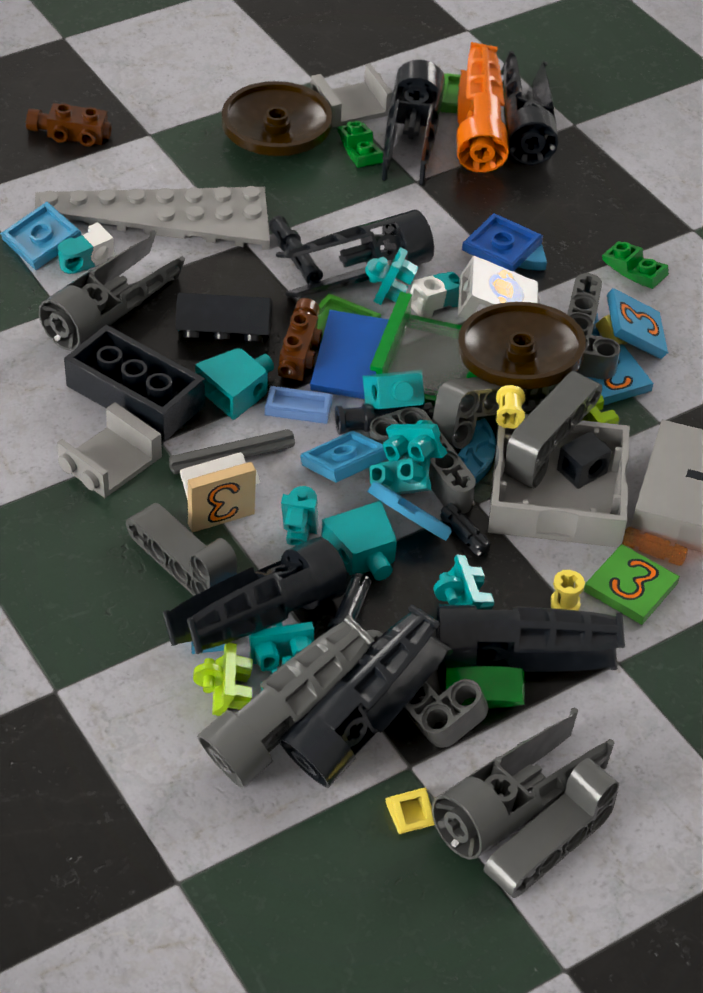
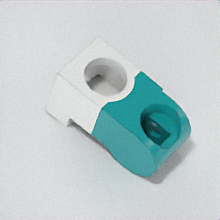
M97 222L88 226V233L77 238H68L61 241L58 245L60 269L65 273L75 274L105 263L107 259L115 256L114 238Z
M446 272L413 280L410 293L412 294L411 308L419 316L431 318L434 310L447 306L458 307L459 276L454 272Z

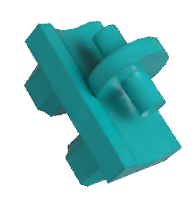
M400 247L391 266H389L388 260L385 257L373 258L368 261L365 271L369 276L370 282H382L373 302L381 305L384 298L396 302L400 292L406 293L409 286L395 280V278L410 285L419 268L405 260L408 253L407 250Z
M419 420L416 424H391L386 428L389 439L382 446L389 461H398L401 458L425 461L428 457L443 458L447 454L446 448L440 442L438 424H433L430 420Z
M430 457L425 461H414L412 458L371 465L370 483L372 485L373 482L377 481L399 495L430 491Z
M299 486L294 488L289 495L283 494L282 496L283 526L285 530H288L286 543L289 545L297 546L308 541L309 533L317 534L319 526L318 499L316 492L310 487Z
M456 555L454 567L448 572L441 573L439 575L440 580L434 585L433 590L436 598L441 601H448L449 604L475 605L476 609L491 610L495 603L492 594L479 592L485 578L482 568L469 566L466 555Z
M282 622L273 625L272 628H266L248 635L250 645L249 658L253 659V664H258L263 672L276 669L282 657L289 655L294 657L314 641L312 622L283 626Z

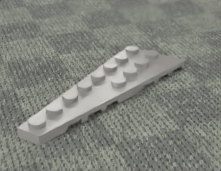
M192 187L189 189H106L102 191L35 192V209L45 202H49L70 222H75L76 220L84 221L89 226L98 222L99 224L116 225L117 230L126 231L127 227L144 229V234H150L154 230L158 236L180 239L199 236L210 243H216L217 239L235 241V246L243 247L244 243L262 245L263 250L270 249L265 187Z

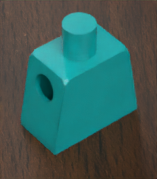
M239 348L195 364V373L205 378V396L232 420L238 418L266 395L268 390V373L274 370L273 361L267 354L253 359L243 349Z
M422 370L362 376L365 404L368 403L375 409L425 404ZM375 387H376V391H377V399H376V396H375Z
M381 501L322 519L321 537L328 540L337 549L346 571L350 575L355 573L363 574L370 571L376 580H384L391 575L393 568L390 564L395 561L397 541Z

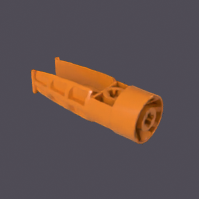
M471 42L467 70L461 69L457 115L460 126L457 129L456 136L457 158L460 164L468 170L489 172L496 170L504 164L508 158L509 151L508 132L505 124L501 121V106H504L505 103L500 65L496 54L498 47Z

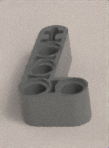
M583 273L575 279L567 313L580 325L586 339L584 361L576 372L586 377L606 380L616 374L620 345L613 339L592 335L599 305L602 280L594 274Z
M571 371L512 433L507 446L504 473L533 489L536 488L546 474L550 454L593 409L601 396L603 386L575 371Z
M479 377L452 379L441 385L437 393L432 421L434 424H438L440 432L450 445L460 449L466 447L473 438L477 417L497 415L499 405L496 402V393L502 386L491 384ZM548 387L522 389L525 392V402L522 405L523 411H533L549 395Z
M407 407L373 419L370 424L369 438L383 444L389 439L386 428L391 424H416L419 420H430L433 424L434 422L423 409ZM440 432V442L446 448L447 454L443 458H430L429 479L431 489L443 506L453 503L462 511L461 513L465 514L473 507L476 480Z
M153 503L126 520V528L132 539L193 596L237 574V558L233 548L226 540L219 538L206 546L158 503Z
M378 630L366 631L375 641L383 635ZM459 680L441 695H438L425 682L402 710L433 745L444 748L453 745L487 716L488 703L480 686L473 680ZM424 696L420 703L411 704L415 698ZM468 698H476L472 704L462 706V703ZM447 721L444 727L433 729L438 722Z
M590 758L581 761L568 778L565 794L498 848L486 862L484 873L511 897L516 898L606 822L614 809L619 782Z

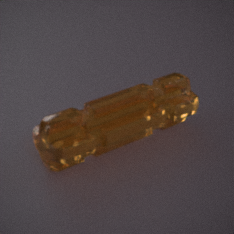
M631 526L626 528L622 542L623 545L632 549L635 546L639 547L638 551L661 560H665L666 557L669 559V563L677 566L684 564L688 554L687 547L676 543L672 546L670 545L671 541L647 532L644 535L640 534L641 530Z

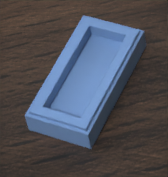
M270 386L265 404V415L327 424L333 394Z

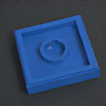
M493 213L463 242L462 251L514 272L542 244L543 235Z

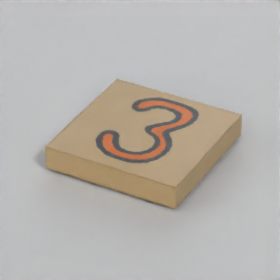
M252 461L188 480V525L192 533L255 514L256 469Z

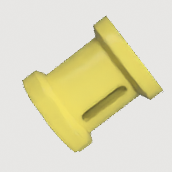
M514 385L501 387L496 393V402L499 405L496 422L503 428L515 429L525 418V412L522 409V405L525 402V392L520 387Z
M573 570L558 572L553 582L555 591L550 599L551 608L579 611L581 605L579 594L582 593L585 585L583 576Z

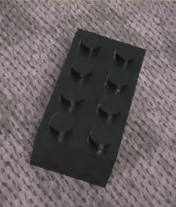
M108 325L103 326L64 358L67 387L104 408L116 402L159 432L161 440L164 442L205 407V378Z

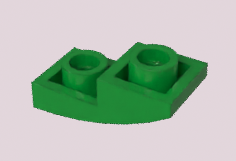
M351 121L345 126L338 127L340 139L357 168L383 163V152L373 142V132L364 122Z
M618 241L602 255L603 261L615 271L651 289L655 288L669 275L667 264L643 258V248L631 245L628 242Z
M496 666L446 668V690L459 680L470 679L480 686L489 709L525 705L524 671L521 668ZM468 698L462 703V706L472 704L476 698Z

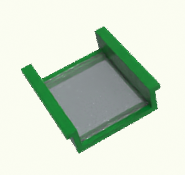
M400 292L370 365V370L376 371V374L422 370L425 403L431 402L432 405H435L438 390L443 383L452 379L477 377L465 367L459 356L458 338L462 326L412 315V294Z

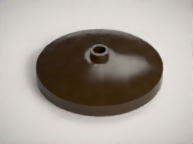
M284 81L260 82L243 87L228 97L222 108V127L232 142L248 151L269 156L295 155L317 147L328 137L332 127V110L322 95L306 86Z
M505 302L488 306L471 315L463 323L459 332L458 352L465 367L480 379L502 387L514 385L521 389H537L560 383L571 371L576 372L582 365L585 357L586 339L580 325L566 313L539 303Z

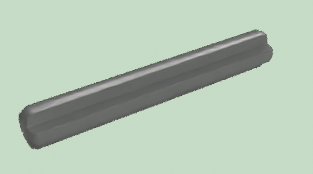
M289 429L172 455L169 457V467L173 474H179L183 468L241 452L244 458L291 448L295 446L294 434Z

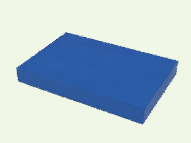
M330 310L311 379L310 390L365 399L362 376L376 374V371L370 370V365L389 319Z

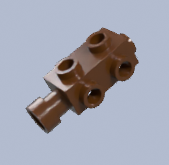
M53 103L49 114L42 113L40 109L29 108L26 117L27 130L39 132L40 129L47 130V137L53 138L57 142L71 140L80 142L84 146H92L93 144L102 145L104 139H110L112 123L108 122V112L93 107L84 108L65 103Z
M302 298L296 303L280 352L277 369L278 376L303 381L306 369L311 370L313 367L315 351L312 350L313 347L319 348L322 330L317 329L320 307L312 299Z

